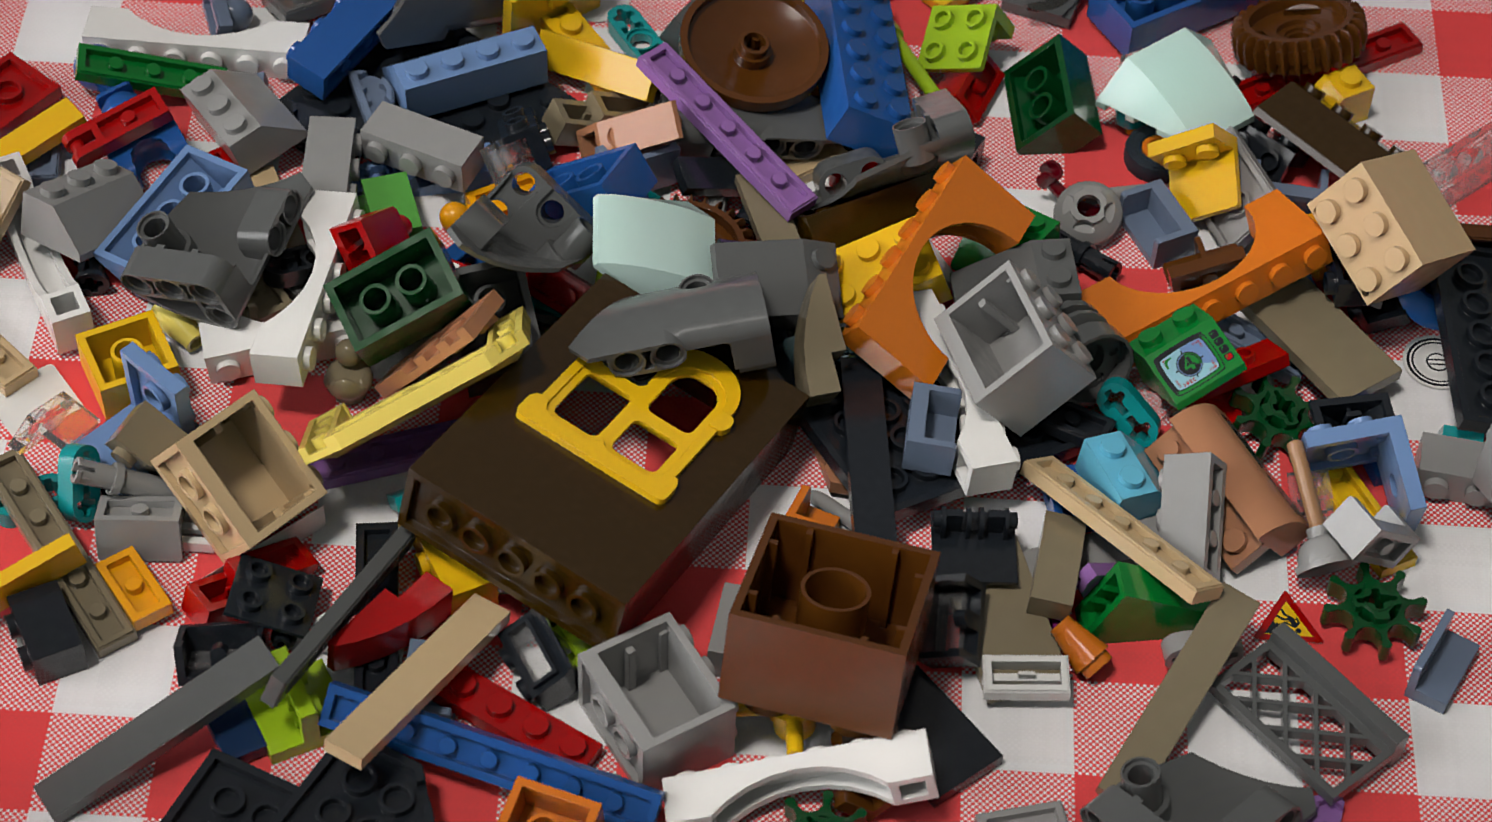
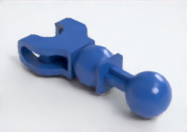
M92 44V45H97V46H102V47H108V46L102 45V44ZM75 57L74 64H73L74 75H75L76 57ZM78 81L84 88L100 93L96 96V101L102 113L137 96L128 81H124L114 87ZM173 120L108 154L107 157L115 161L119 166L133 172L141 188L144 189L145 186L141 178L144 168L151 162L161 159L172 162L186 146L187 142L177 123Z

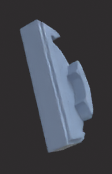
M364 70L348 71V80L364 123L368 121L382 101L395 105L394 88L386 78L381 77L379 79L375 76L367 75V71Z

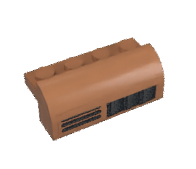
M1202 403L1180 411L1169 419L1173 427L1144 450L1159 472L1164 467L1165 454L1212 452L1227 464L1221 557L1237 575L1268 549L1283 557L1307 537L1306 529L1309 526L1306 519L1231 420L1215 405Z

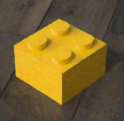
M153 310L75 334L82 368L106 421L131 404L120 350L132 341L145 352H153L159 358L162 365L172 374H180L179 365Z

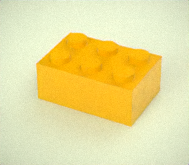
M910 218L836 249L844 317L854 305L861 303L865 296L861 293L863 287L875 274H879L883 268L880 260L892 246L898 244L901 239L898 236V232ZM928 240L920 251L915 264L913 291L932 289L939 304L953 299ZM843 319L839 320V324L841 327V331H843L846 324L843 322Z

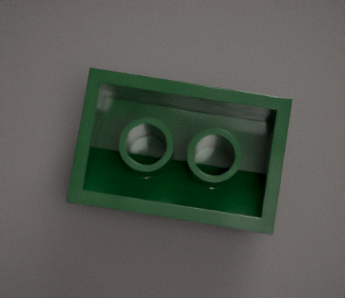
M1058 34L1003 72L1005 74L1004 82L1015 146L1019 154L1075 153L1102 135L1098 109L1095 106L1096 99L1087 55L1061 34Z

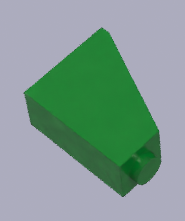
M1118 561L1077 605L1075 614L1077 622L1105 644L1162 640L1174 632L1194 630L1210 601L1191 605L1141 566Z

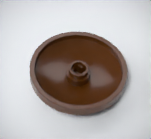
M695 0L684 15L678 39L679 56L728 106L752 112L781 110L804 100L820 83L829 56L828 38L823 24L814 11L802 0Z

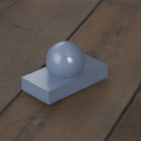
M202 0V7L210 35L243 31L250 26L253 20V9L246 0Z

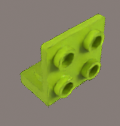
M998 4L933 6L918 60L927 73L982 72L986 64L991 42H995L997 39H1012L1015 26Z

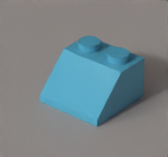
M1122 431L1084 439L1075 464V469L1079 476L1138 520L1156 516L1157 510L1161 508L1162 492L1158 482L1159 471L1144 452V447Z

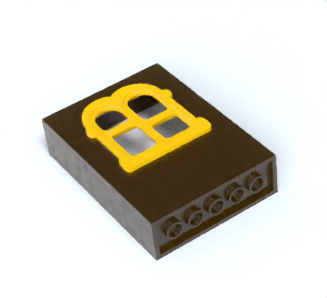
M606 273L409 467L397 521L405 529L592 647L629 631L641 623L791 450L810 397L766 369L740 374L739 369L735 370L730 348L725 344L687 351V358L681 365L672 369L653 372L656 375L644 386H638L624 377L614 375L602 361L588 364L569 352L568 347L574 339L606 307L625 297L640 295V293ZM587 377L594 379L629 401L625 408L596 436L585 433L555 413V409ZM670 384L675 385L713 408L708 416L691 433L679 430L649 410V406ZM633 424H637L676 448V451L657 471H647L613 449L616 441Z

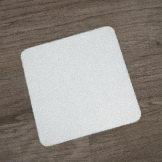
M52 364L37 369L39 377L8 397H5L0 392V420L16 441H21L84 409L82 402Z

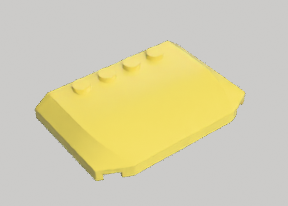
M524 306L499 318L488 329L487 344L352 416L344 402L309 421L298 448V452L305 464L308 465L328 458H338L517 361L521 357L524 348L530 344L531 319Z

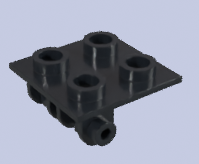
M941 506V510L930 511L932 550L941 552L937 575L967 573L984 584L1018 585L1015 529L1018 526L1017 512H1010L1009 508L984 512V507H979L978 512H972L971 507H966V511L963 512V509H946V506Z
M242 553L223 615L271 629L270 639L274 648L278 649L286 646L287 650H289L296 644L297 638L303 639L310 630L324 578Z

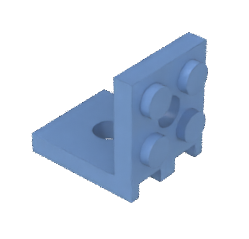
M133 341L120 350L131 404L77 442L95 447L100 456V463L112 465L117 461L111 456L112 450L105 443L133 408L144 400L148 401L187 434L195 430L194 420L196 416L191 408L189 398L191 389L187 381L178 373L172 374L162 365L159 358L153 352H145ZM123 493L118 494L119 496H132Z
M1402 415L1374 420L1370 416H1362L1352 419L1347 425L1332 427L1331 424H1319L1303 433L1301 441L1305 448L1311 474L1377 462L1388 505L1392 506L1415 532L1427 509V504Z

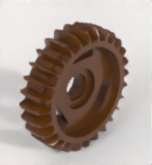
M1259 0L1257 5H1249L1247 10H1241L1239 15L1233 19V24L1231 25V42L1234 58L1238 60L1241 66H1246L1247 70H1256V73L1259 75L1268 72L1270 77L1276 74H1281L1284 78L1288 75H1298L1300 77L1301 74L1309 73L1314 76V73L1319 71L1328 73L1332 67L1340 69L1343 63L1350 64L1353 58H1358L1361 55V52L1366 49L1368 36L1364 9L1360 7L1359 3L1356 1L1352 2V0Z

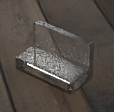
M62 391L27 415L8 446L22 455L47 438L57 447L63 449L67 444L76 443L97 428L101 420Z

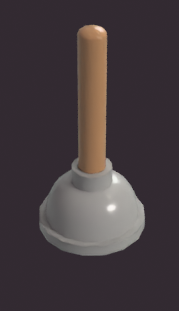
M1298 439L1288 442L1287 449L1309 526L1306 529L1308 540L1298 550V567L1294 569L1296 577L1309 578L1325 575L1358 564L1360 561L1353 560L1323 525L1325 521L1303 442Z

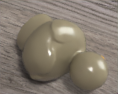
M348 338L337 344L335 348L336 359L328 366L323 382L330 394L339 403L345 402L346 405L350 406L359 404L365 399L373 383V372L371 367L355 352Z

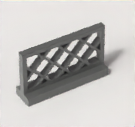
M1285 622L1272 630L1269 640L1218 675L1209 689V692L1331 806L1386 765L1390 768L1401 760L1410 736ZM1268 657L1280 668V675L1257 673V663ZM1231 682L1249 683L1250 697L1234 696L1225 686ZM1257 684L1281 687V701L1257 698ZM1288 688L1303 689L1311 697V704L1289 702ZM1257 710L1281 712V726L1264 724L1257 718ZM1288 713L1311 715L1312 729L1288 727ZM1319 716L1333 717L1342 725V732L1319 730ZM1288 738L1312 741V755L1296 754L1288 746ZM1319 742L1343 744V758L1319 756ZM1350 745L1365 746L1375 757L1370 761L1353 760L1350 757ZM1320 767L1344 770V781L1333 788L1320 776Z

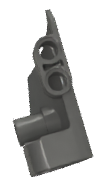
M397 0L390 18L376 33L385 49L441 41L452 30L503 23L504 0Z
M945 88L913 98L912 106L914 111L910 112L911 118L899 121L892 126L898 154L882 158L874 149L864 147L822 160L815 166L812 173L816 190L813 193L818 199L810 209L830 205L936 171L945 162L954 163L965 155L972 159L975 151V134L967 110ZM877 162L876 167L861 173L865 164ZM841 174L840 181L833 187L825 186L826 179L830 175Z
M529 161L516 166L487 196L483 194L446 230L459 249L491 265L516 271L555 273L569 267L577 270L593 254V217L541 166ZM526 172L533 176L535 179V189L533 191H524L518 186V173ZM499 200L505 203L508 208V216L492 201ZM555 200L563 206L564 215L562 218L554 219L548 216L545 210L547 201Z
M299 172L281 181L242 190L223 192L190 191L168 215L163 211H153L141 218L137 224L136 231L143 243L141 246L135 247L120 276V281L130 291L171 312L198 322L224 328H235L271 256L278 257L284 251L313 192V188L304 175Z
M756 271L712 280L707 275L694 274L682 280L679 287L620 299L595 316L568 347L569 352L588 364L607 360L611 373L619 377H632L678 367L686 360L687 351L725 343L730 346L735 370L739 369L740 374L776 367L769 318Z
M1193 752L1162 764H1158L1149 757L1142 756L1126 761L1120 772L1121 782L1117 785L1109 786L1080 809V816L1083 822H1308L1317 814L1312 788L1285 786L1245 776L1212 763Z

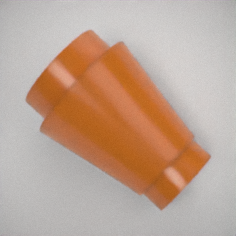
M1069 615L1050 631L1064 655H1068L1069 663L1076 675L1080 672L1086 679H1089L1112 658L1106 650L1108 645L1077 621H1074Z

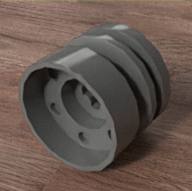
M1067 300L1063 302L1060 309L1076 325L1078 332L1074 335L1091 353L1093 360L1089 364L1097 377L1070 398L1068 402H1073L1080 406H1093L1097 404L1098 391L1107 379L1111 377L1128 379L1134 364L1133 349L1127 339L1114 326L1108 324L1107 320L1091 304L1083 300ZM1110 389V392H1111V393H1110L1108 399H1109L1112 395L1115 394L1114 392L1111 391V389Z

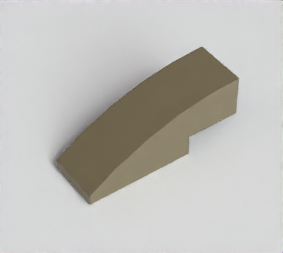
M591 90L585 101L553 98L541 121L546 123L554 146H579L576 135L577 130L599 121L654 105L651 102L621 93Z
M826 273L818 274L807 288L795 331V385L797 389L810 396L806 407L831 403L841 392L834 362L846 351V346Z
M1046 510L1026 613L1060 621L1068 615L1070 616L1086 531V524L1079 518Z

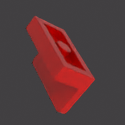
M988 55L982 72H945L937 87L939 90L947 89L965 107L973 125L980 121L1005 74Z

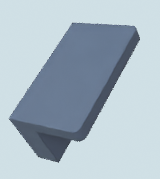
M1448 608L1415 663L1404 696L1441 714H1444L1480 647L1479 644L1449 630L1455 612Z

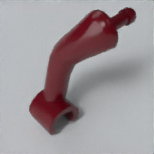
M1049 160L1039 167L1041 174L1037 176L1036 182L1040 188H1048L1058 199L1066 189L1058 181L1063 176V170L1058 162ZM1082 200L1077 206L1079 213L1086 217L1095 216L1100 211L1099 206Z

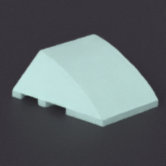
M1185 27L1127 57L1095 102V106L1106 110L1109 106L1124 113L1125 120L1133 124L1141 121L1156 128V134L1163 138L1211 123L1224 130L1230 126L1239 130L1252 123L1255 118L1249 103L1237 86L1212 40Z
M597 194L593 197V267L600 273L610 275L640 294L679 287L682 280L694 274L707 275L713 280L710 245L715 243L714 218L687 201L640 198L616 194Z

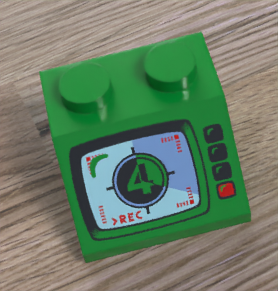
M1194 303L1176 310L1172 317L1155 327L1143 330L1136 339L1129 342L1133 349L1134 363L1143 383L1179 411L1247 370L1244 361L1213 317Z

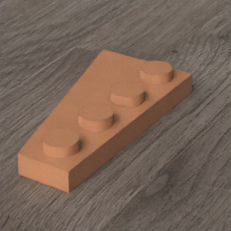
M495 289L490 291L393 365L374 388L385 399L398 390L400 391L420 379L419 376L423 373H432L447 357L457 354L468 343L473 341L478 334L482 335L498 321L499 318L495 313L505 300Z

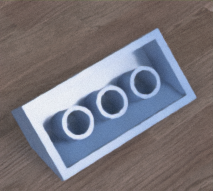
M534 26L383 67L382 71L384 77L394 88V96L399 106L428 117L548 82L547 49Z
M186 144L93 252L95 258L120 280V276L135 247L141 246L143 243L136 231L137 224L142 217L153 211H163L168 215L190 191L223 192L253 188L254 185L249 171Z

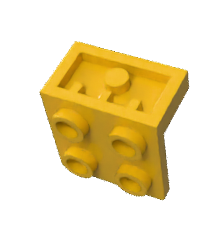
M1211 123L1147 144L1148 158L1169 170L1170 191L1192 222L1241 207L1236 136Z

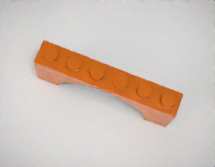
M967 155L954 163L947 161L937 170L933 177L936 184L932 189L927 190L916 203L915 207L919 211L915 217H911L898 232V236L901 237L897 245L892 246L880 260L883 268L879 274H875L863 287L861 293L865 296L861 303L854 305L843 319V322L846 324L842 331L845 345L909 399H911L914 381L934 384L949 359L928 335L915 304L913 275L918 255L923 246L932 237L951 235L973 240L998 254L1017 245L1035 217L1029 209Z
M1275 189L1244 206L1250 235L1254 239V243L1246 257L1224 276L1200 287L1169 293L1135 290L1118 283L1109 276L1082 290L1081 300L1091 304L1107 320L1108 324L1114 326L1128 342H1131L1143 330L1159 325L1172 317L1176 310L1190 306L1193 303L1212 316L1215 322L1218 323L1332 263L1333 258L1329 241L1319 224L1282 192Z

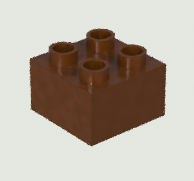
M771 512L729 612L718 698L742 703L753 713L765 717H779L787 714L828 724L837 733L850 738L877 736L892 740L927 633L941 552Z

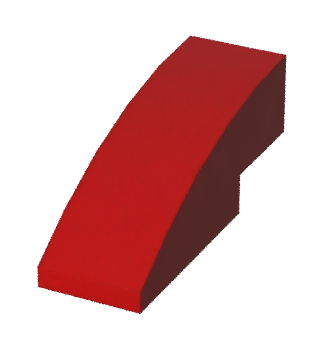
M297 536L244 553L308 574L315 572L319 566V562ZM241 555L226 559L223 572L186 584L181 609L194 624L240 621L223 615Z
M427 571L400 597H397L385 588L328 641L327 667L334 672L360 666L409 646L410 638H422L451 615L453 589Z

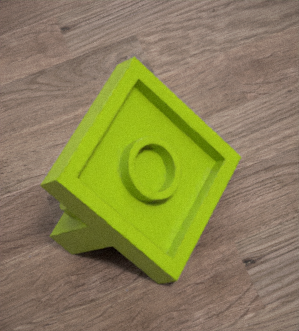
M286 646L270 651L279 666L289 656ZM322 659L313 663L277 707L271 708L260 700L267 685L245 699L268 745L267 752L272 765L324 746V739L333 731L318 725L329 683L333 682Z

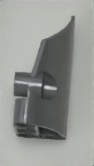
M657 88L653 105L670 101ZM811 94L791 107L776 111L752 112L730 107L780 159L802 160L813 158L822 151L825 144H839L826 139L821 102ZM678 110L682 120L684 137L675 141L681 148L680 156L710 157L714 146Z

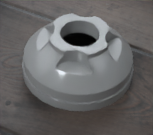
M1083 181L1069 186L1061 193L1054 207L1053 219L1060 222V229L1082 242L1089 241L1093 243L1097 249L1107 245L1117 236L1122 226L1123 210L1118 196L1112 189L1095 181ZM1087 198L1094 199L1099 203L1100 211L1092 217L1083 216L1077 209L1079 202Z

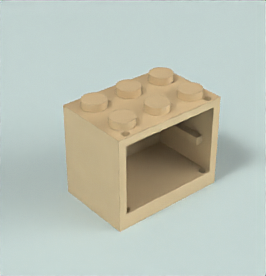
M1415 149L1359 163L1307 204L1367 306L1421 290L1476 250Z
M255 389L150 460L223 564L226 559L238 556L254 547L328 493L323 486V478L314 466L305 464L298 452L299 445L290 432L282 429L274 417V409L265 397L258 395Z

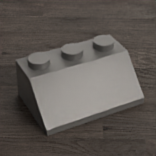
M210 69L180 89L200 124L217 144L222 147L234 164L247 169L250 175L307 138V130L257 74Z
M98 159L92 164L77 170H71L63 176L51 181L42 182L40 185L24 191L20 234L79 263L94 257L93 252L143 196L144 191L133 172L119 166L113 160Z

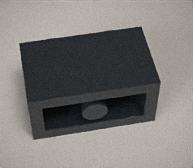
M57 579L7 596L11 613L4 615V620L12 640L20 638L23 646L16 648L22 668L25 673L33 670L39 686L89 669L82 640Z

